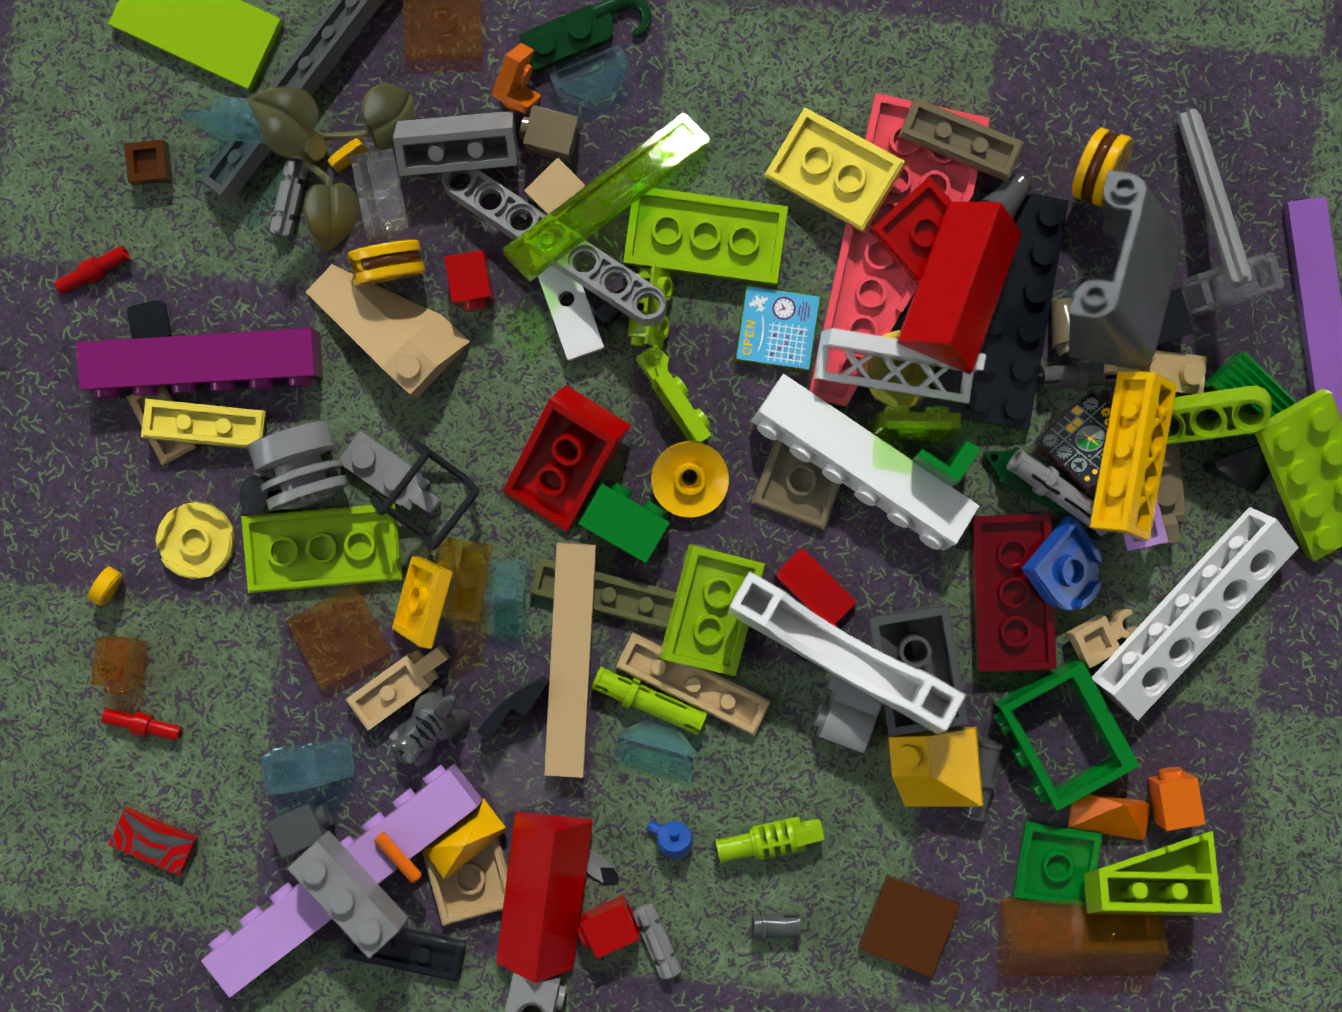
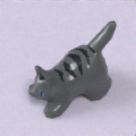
M431 685L421 692L420 697L415 702L412 716L395 727L388 735L389 742L392 744L391 748L395 751L398 760L408 764L413 763L416 767H423L433 756L440 741L452 738L466 728L469 723V715L465 709L454 708L456 705L455 695L443 697V689L437 685Z

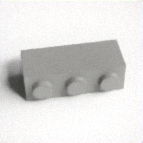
M514 111L397 121L393 143L400 176L518 165V140Z
M329 830L287 868L368 958L399 932L408 918Z

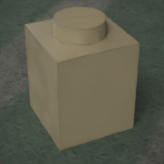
M532 105L530 117L524 115L522 119L519 139H523L526 152L553 159L559 158L561 161L571 163L581 127L579 117Z

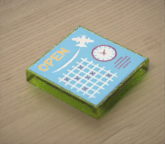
M745 284L734 362L810 373L822 295Z

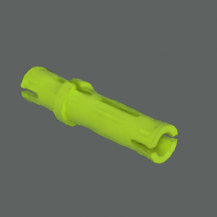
M600 666L591 690L622 702L621 706L627 709L630 706L672 725L683 728L696 736L699 734L707 715L706 712L656 692L640 684L641 680L633 678L630 680Z

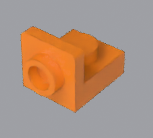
M523 43L518 44L505 55L491 96L502 101V104L509 110L526 114L532 109V105L538 104L541 95L525 86L533 72V66L530 65L534 50Z

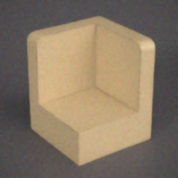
M559 158L549 165L524 190L528 199L533 204L536 203L551 218H555L572 200L577 204L587 194L585 184Z

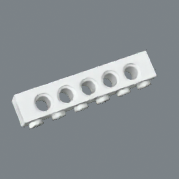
M1249 507L1092 676L1094 683L1118 707L1136 720H1139L1299 547L1277 519Z

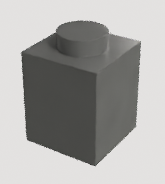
M317 796L275 815L266 824L281 858H284L313 845L328 830L332 833L331 825L334 824V818L329 806L326 803L321 804Z

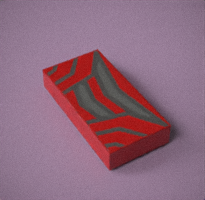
M128 807L121 814L109 846L176 875H181L186 868L198 837Z

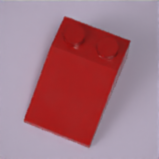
M565 385L549 398L502 492L563 530L568 531L615 457L632 425Z

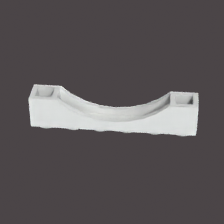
M751 572L748 573L729 606V615L936 734L947 731L965 697V694L932 675L904 664L843 632L810 611L783 590Z

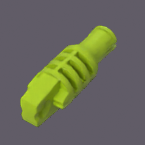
M799 816L771 823H763L762 825H754L752 828H749V833L715 839L720 864L754 856L755 860L759 859L761 861L790 853L794 854L806 851L805 845L825 840L822 823L819 819L801 822Z

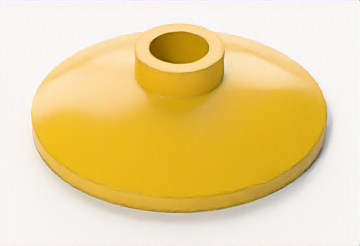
M695 441L680 442L667 448L657 458L651 475L652 490L660 505L670 513L686 518L699 517L710 513L723 501L729 486V473L724 459L712 447L704 443H696ZM688 470L696 472V480L686 482L682 477L684 472Z

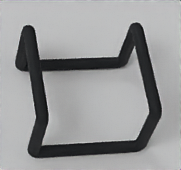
M415 441L413 446L420 454V457L385 502L377 497H372L370 502L379 515L387 513L421 536L429 549L435 550L477 498L480 490L466 474L421 442ZM428 457L464 482L471 490L470 494L434 540L427 531L391 507L427 461Z

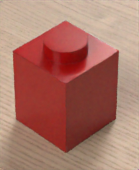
M483 250L444 256L452 303L457 308L463 307L464 312H476L487 309L486 303L495 301L487 254Z
M625 894L582 913L578 934L585 949L592 948L596 959L640 938V927H638Z

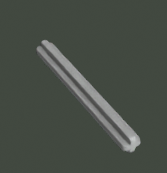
M1189 109L1178 116V125L1227 281L1232 287H1239L1252 280V273L1201 114L1196 109Z

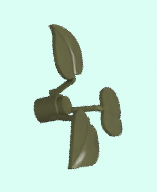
M386 83L374 86L364 96L361 106L362 120L368 128L358 131L334 133L311 131L318 120V107L312 96L302 89L286 86L273 87L262 90L247 98V102L256 117L261 136L269 149L277 155L303 161L304 169L312 171L322 179L324 185L315 184L307 190L304 199V214L313 239L324 251L333 250L348 236L359 214V202L353 189L345 183L333 185L331 177L315 165L326 154V141L365 138L372 135L374 146L378 150L383 152L395 150L393 135L397 121L414 120L415 117L414 102L409 90Z

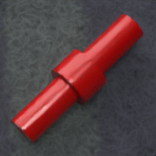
M121 245L98 258L92 256L79 263L78 269L56 280L55 286L64 295L86 282L93 284L106 277L107 271L131 258L130 254Z
M106 708L101 722L104 724L128 729L130 734L144 738L153 735L179 741L183 731L182 726L154 720V715L136 712L133 715Z

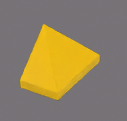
M482 799L477 808L423 850L446 880L503 834L507 828L486 800Z

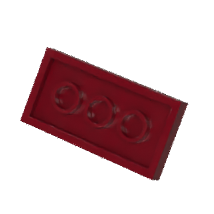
M1051 513L973 516L970 521L975 670L978 672L1057 669L1055 608L1042 599L1021 570L1052 533Z

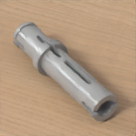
M1022 448L1017 450L1008 461L1007 470L1012 471L1033 486L1032 491L1039 496H1047L1090 527L1094 501L1059 476V471L1054 467L1049 466L1047 468L1027 454ZM1095 530L1100 536L1107 533V531Z

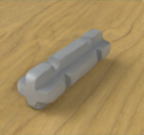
M287 160L285 162L282 174L285 176V180L280 183L274 209L277 212V216L272 217L270 231L276 235L291 237L293 235L296 223L293 221V216L298 214L304 188L301 185V181L306 180L308 171L304 169L302 162L296 160Z
M652 903L641 905L633 911V916L638 927H643L641 934L652 959H657L658 961L655 964L656 969L662 979L673 978L681 972V966L677 957H672L671 955L674 950L662 922L657 923L659 915Z

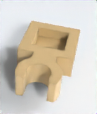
M1116 609L1111 613L1109 619L1104 615H1096L1066 632L1079 661L1083 662L1086 668H1092L1111 657L1120 647L1117 640L1120 638L1127 639L1138 628L1136 626L1128 627L1126 630L1123 628V620L1133 614L1131 609Z

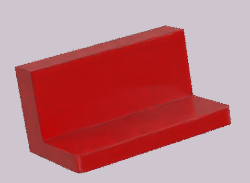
M802 547L774 574L810 611L835 627H838L836 623L857 603Z

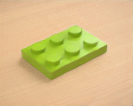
M689 544L659 657L670 662L736 676L749 625L729 615V606L749 572L762 578L765 563Z

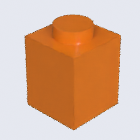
M1167 767L1158 770L1159 776L1147 778L1154 821L1158 826L1166 831L1206 825L1197 777L1183 771L1181 767Z

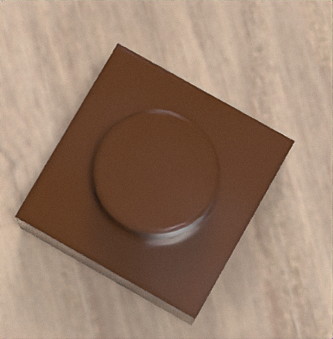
M161 139L124 143L127 176L130 184L135 186L172 181L169 147L166 141Z

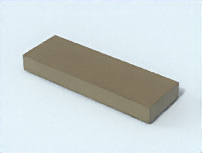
M918 98L913 99L898 135V138L1003 181L1009 179L1024 144L1023 141Z

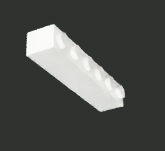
M785 374L774 385L751 422L757 425V430L763 436L771 440L778 439L790 447L791 454L803 462L811 461L823 469L822 474L827 479L836 484H845L855 491V496L861 502L869 506L876 505L888 513L887 518L891 522L902 528L909 527L920 535L919 539L925 545L932 549L944 551L957 544L979 507L978 504Z

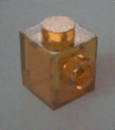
M117 635L96 638L90 685L104 686L105 693L117 695L128 694L130 689L142 686L148 640Z

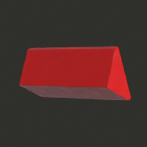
M1002 202L948 203L897 343L969 375L974 370L1021 236V232Z
M515 812L496 963L533 983H538L573 969L593 824L592 819Z

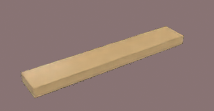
M558 542L556 547L544 776L584 777L597 544Z

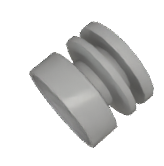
M327 421L312 422L285 429L258 439L247 446L255 472L274 471L276 477L260 486L262 492L281 489L282 493L266 500L269 511L279 509L294 510L330 498L331 495L349 485L346 475L327 477V474L343 466L341 460L322 462L321 455L329 452L336 446Z

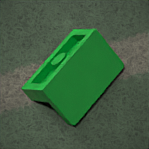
M967 440L953 451L946 463H943L923 449L913 456L911 460L952 487L960 482L981 449Z

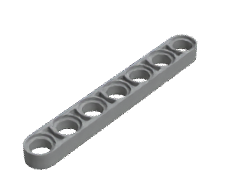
M473 169L442 173V183L451 199L639 324L653 326L659 324L664 319L667 305L665 296L659 288L480 170ZM467 174L471 177V182L464 189H454L450 186V183L455 175ZM488 194H497L502 198V202L496 209L486 210L481 206L482 199ZM527 214L533 218L531 226L523 231L514 229L512 227L513 219L517 215ZM552 234L559 235L564 239V244L557 251H548L543 247V241L546 237ZM583 255H589L596 260V264L591 271L579 272L574 268L576 259ZM614 276H621L628 282L626 289L618 294L609 292L605 287L607 281ZM653 297L660 303V307L654 314L645 315L638 310V303L643 298Z

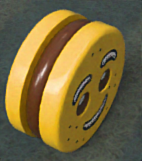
M1103 127L1093 134L1082 154L1074 176L1072 196L1075 199L1086 200L1087 202H1092L1095 206L1105 207L1106 203L1103 195L1108 170L1126 171L1133 148L1132 137L1112 133V130Z
M401 240L367 246L348 252L349 264H353L352 271L356 274L352 275L354 285L362 286L383 283L425 273L424 262H420L422 259L419 253L421 251L420 242L418 240Z

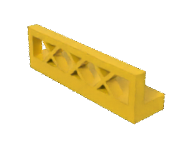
M1118 372L1090 522V528L1097 531L1124 533L1138 540L1150 541L1177 389L1176 384L1156 372Z

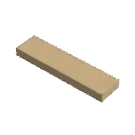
M634 632L632 633L616 668L753 736L755 735L771 703L770 699L713 671L663 660L659 657L662 646Z

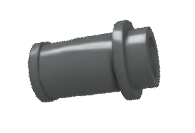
M760 910V914L752 915L753 938H760L761 942H766V938H800V913L765 914V910Z

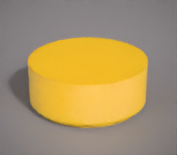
M110 566L106 567L93 583L87 600L100 607L106 605L123 579L122 573Z

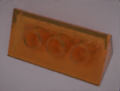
M1001 898V976H1156L1169 955L1161 915L1087 914L1086 901L1083 898H1072L1076 901H1036Z

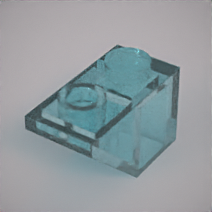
M350 736L276 748L261 756L267 796L307 790L356 775Z

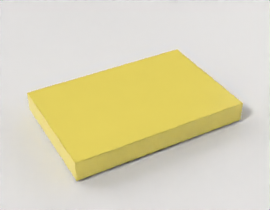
M804 107L764 176L782 188L865 233L905 168L906 163L904 160Z

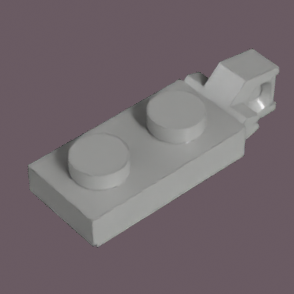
M360 430L339 459L345 468L387 497L390 496L412 467V465ZM418 471L395 503L399 506H404L408 510H411L416 504L431 514L436 511L442 501L426 490L430 481L424 477L425 475L422 472Z

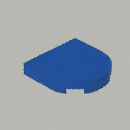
M1065 516L1021 568L1042 599L1050 606L1061 610L1081 609L1088 606L1097 596L1102 583L1098 581L1099 563H1102L1099 549L1075 516Z

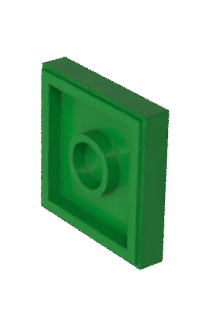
M1024 820L1012 897L1014 899L1087 910L1084 873L1098 868L1103 834Z

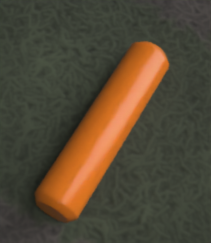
M381 832L374 839L378 847L411 883H415L422 876L417 867L385 832Z

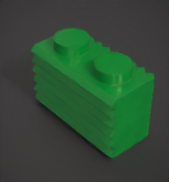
M1245 351L1232 354L1205 382L1204 386L1205 392L1245 386L1262 387L1270 393L1272 398L1271 417L1297 403ZM1248 403L1241 407L1249 415H1256L1263 411L1255 403ZM1255 433L1241 435L1247 440L1251 441L1254 439L1258 441Z

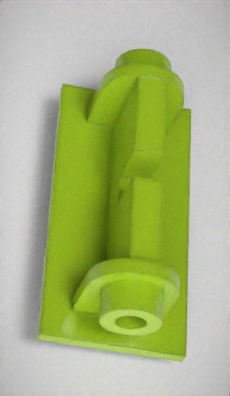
M651 265V268L638 267L637 275L659 288L665 296L667 305V300H670L673 294L670 272L655 265ZM653 297L643 298L638 303L644 304V309L639 311L645 315L654 314L660 307V303ZM666 315L659 324L653 326H644L629 318L627 337L631 338L632 346L646 347V344L650 346L657 344L660 349H663L664 339L669 334V320Z

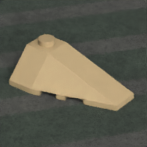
M331 264L306 293L405 391L419 398L466 348L470 341L441 314L376 284L356 286L352 279L354 274Z

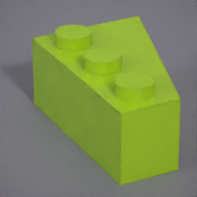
M1213 831L1084 873L1087 914L1205 916L1222 913Z

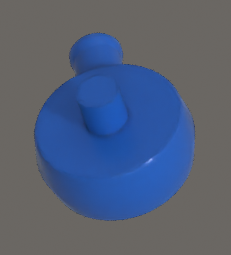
M652 820L647 826V831L657 836V846L664 856L678 859L684 857L690 851L693 844V836L685 824L672 821L662 826L655 820Z

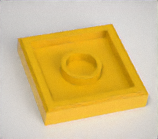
M413 555L392 625L393 630L418 647L432 649L453 572L426 558Z

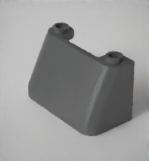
M1108 170L1103 195L1106 204L1102 238L1110 239L1111 237L1117 245V258L1120 259L1113 282L1091 280L1077 288L1069 312V357L1125 368H1141L1152 361L1156 352L1182 250L1183 235L1179 227L1139 176L1127 172Z

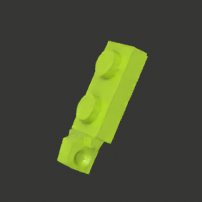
M657 344L638 355L636 361L652 383L651 387L687 441L704 443L711 436V433L708 431L711 428L708 418L701 409L697 408L694 410L686 398L689 396V392L683 381L678 376L673 378L669 373L667 367L669 357Z

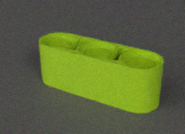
M1245 386L1175 397L1172 417H1175L1179 424L1173 427L1170 426L1167 444L1261 431L1268 425L1271 417L1272 398L1270 393L1259 386ZM1248 403H1255L1263 411L1256 415H1249L1241 407ZM1211 409L1220 414V418L1208 421L1200 416V412Z

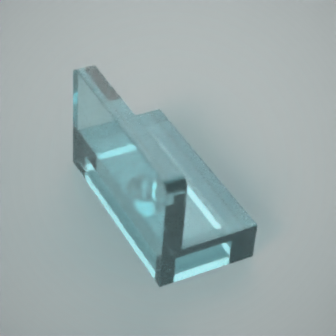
M215 96L210 111L184 109L183 119L212 138L265 143L247 98Z

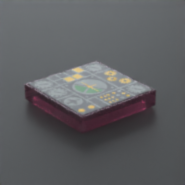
M1093 390L1034 441L1035 446L1090 495L1097 489L1112 407Z

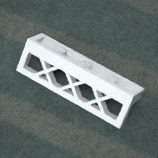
M829 328L821 332L814 379L967 404L970 401L974 372L984 370L986 354L979 353L973 372L969 375L962 371L959 394L947 392L938 380V377L949 369L960 370L897 343L898 339ZM829 349L843 351L852 366L841 374L827 372ZM853 353L865 356L858 361ZM872 357L881 358L890 370L889 373L879 380L871 379L862 367V364ZM892 360L903 362L896 367ZM910 363L919 364L928 377L918 386L909 385L900 373ZM929 366L940 369L934 373ZM856 370L861 377L851 376L849 374ZM894 376L898 383L887 381ZM932 383L936 390L925 387Z

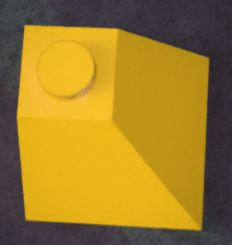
M949 727L947 731L940 734L928 730L888 737L892 778L905 807H982L984 805L977 727Z

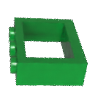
M1072 659L1057 667V669H1053L993 702L998 712L992 715L993 719L1004 736L1011 735L1017 746L1011 749L1021 769L1029 768L1035 781L1030 783V786L1041 804L1047 802L1056 811L1140 767L1085 664L1079 660ZM1068 680L1110 757L1054 787L1013 710Z

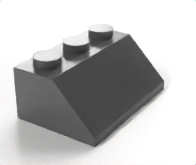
M945 603L930 604L869 618L874 649L915 669L928 673L963 693L948 605ZM964 699L949 727L968 724ZM884 704L889 736L929 730Z

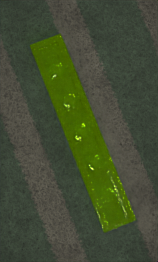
M682 113L503 248L504 255L529 282L708 147L709 138L685 113Z

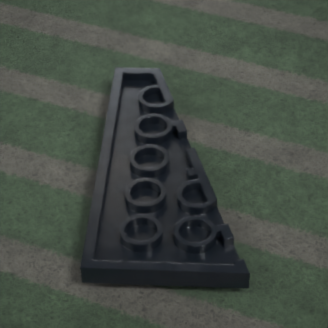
M1031 193L1027 195L1013 220L1021 232V236L980 350V354H986L984 370L974 372L969 403L963 404L923 397L918 401L914 409L915 411L1012 429L1029 430L1067 215L1068 200ZM949 369L938 377V380L947 392L959 394L962 371ZM930 383L928 389L936 390L933 384Z

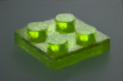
M887 406L885 407V412H879L869 425V432L883 441L947 442L961 429V413H949V408L944 406L926 407L925 412H909V407Z

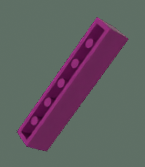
M312 328L76 342L79 389L94 392L95 398H118L119 390H133V396L158 395L157 387H172L173 394L196 393V386L210 385L211 391H234L236 383H249V389L273 388V381L288 380L289 387L312 386V379L323 378L320 332Z

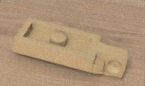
M1156 350L1152 361L1144 367L1125 368L1104 364L1103 374L1117 375L1118 372H1156L1177 385L1176 394L1204 393L1207 356Z
M442 645L426 656L418 649L412 654H407L345 700L367 731H369L430 687L432 682L439 678L434 669L449 659L450 655Z

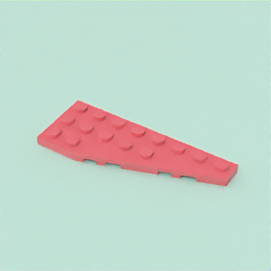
M878 93L874 95L864 139L904 160L906 166L865 233L847 223L845 224L822 331L835 328L881 337L886 333H890L918 285L869 230L929 176L952 202H969L974 193L978 170L898 138L912 103L910 100ZM942 108L986 127L989 125L990 118ZM829 349L827 372L841 374L852 366L843 351ZM817 351L809 391L828 404L846 407L858 386L814 379L818 357ZM853 353L858 361L865 356ZM856 370L849 374L851 376L861 377Z

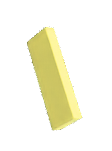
M145 399L141 437L151 440L247 449L250 443L264 437L267 412Z

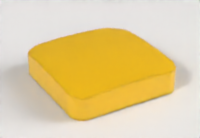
M360 138L353 139L336 151L328 159V163L335 171L340 173L369 151V149Z

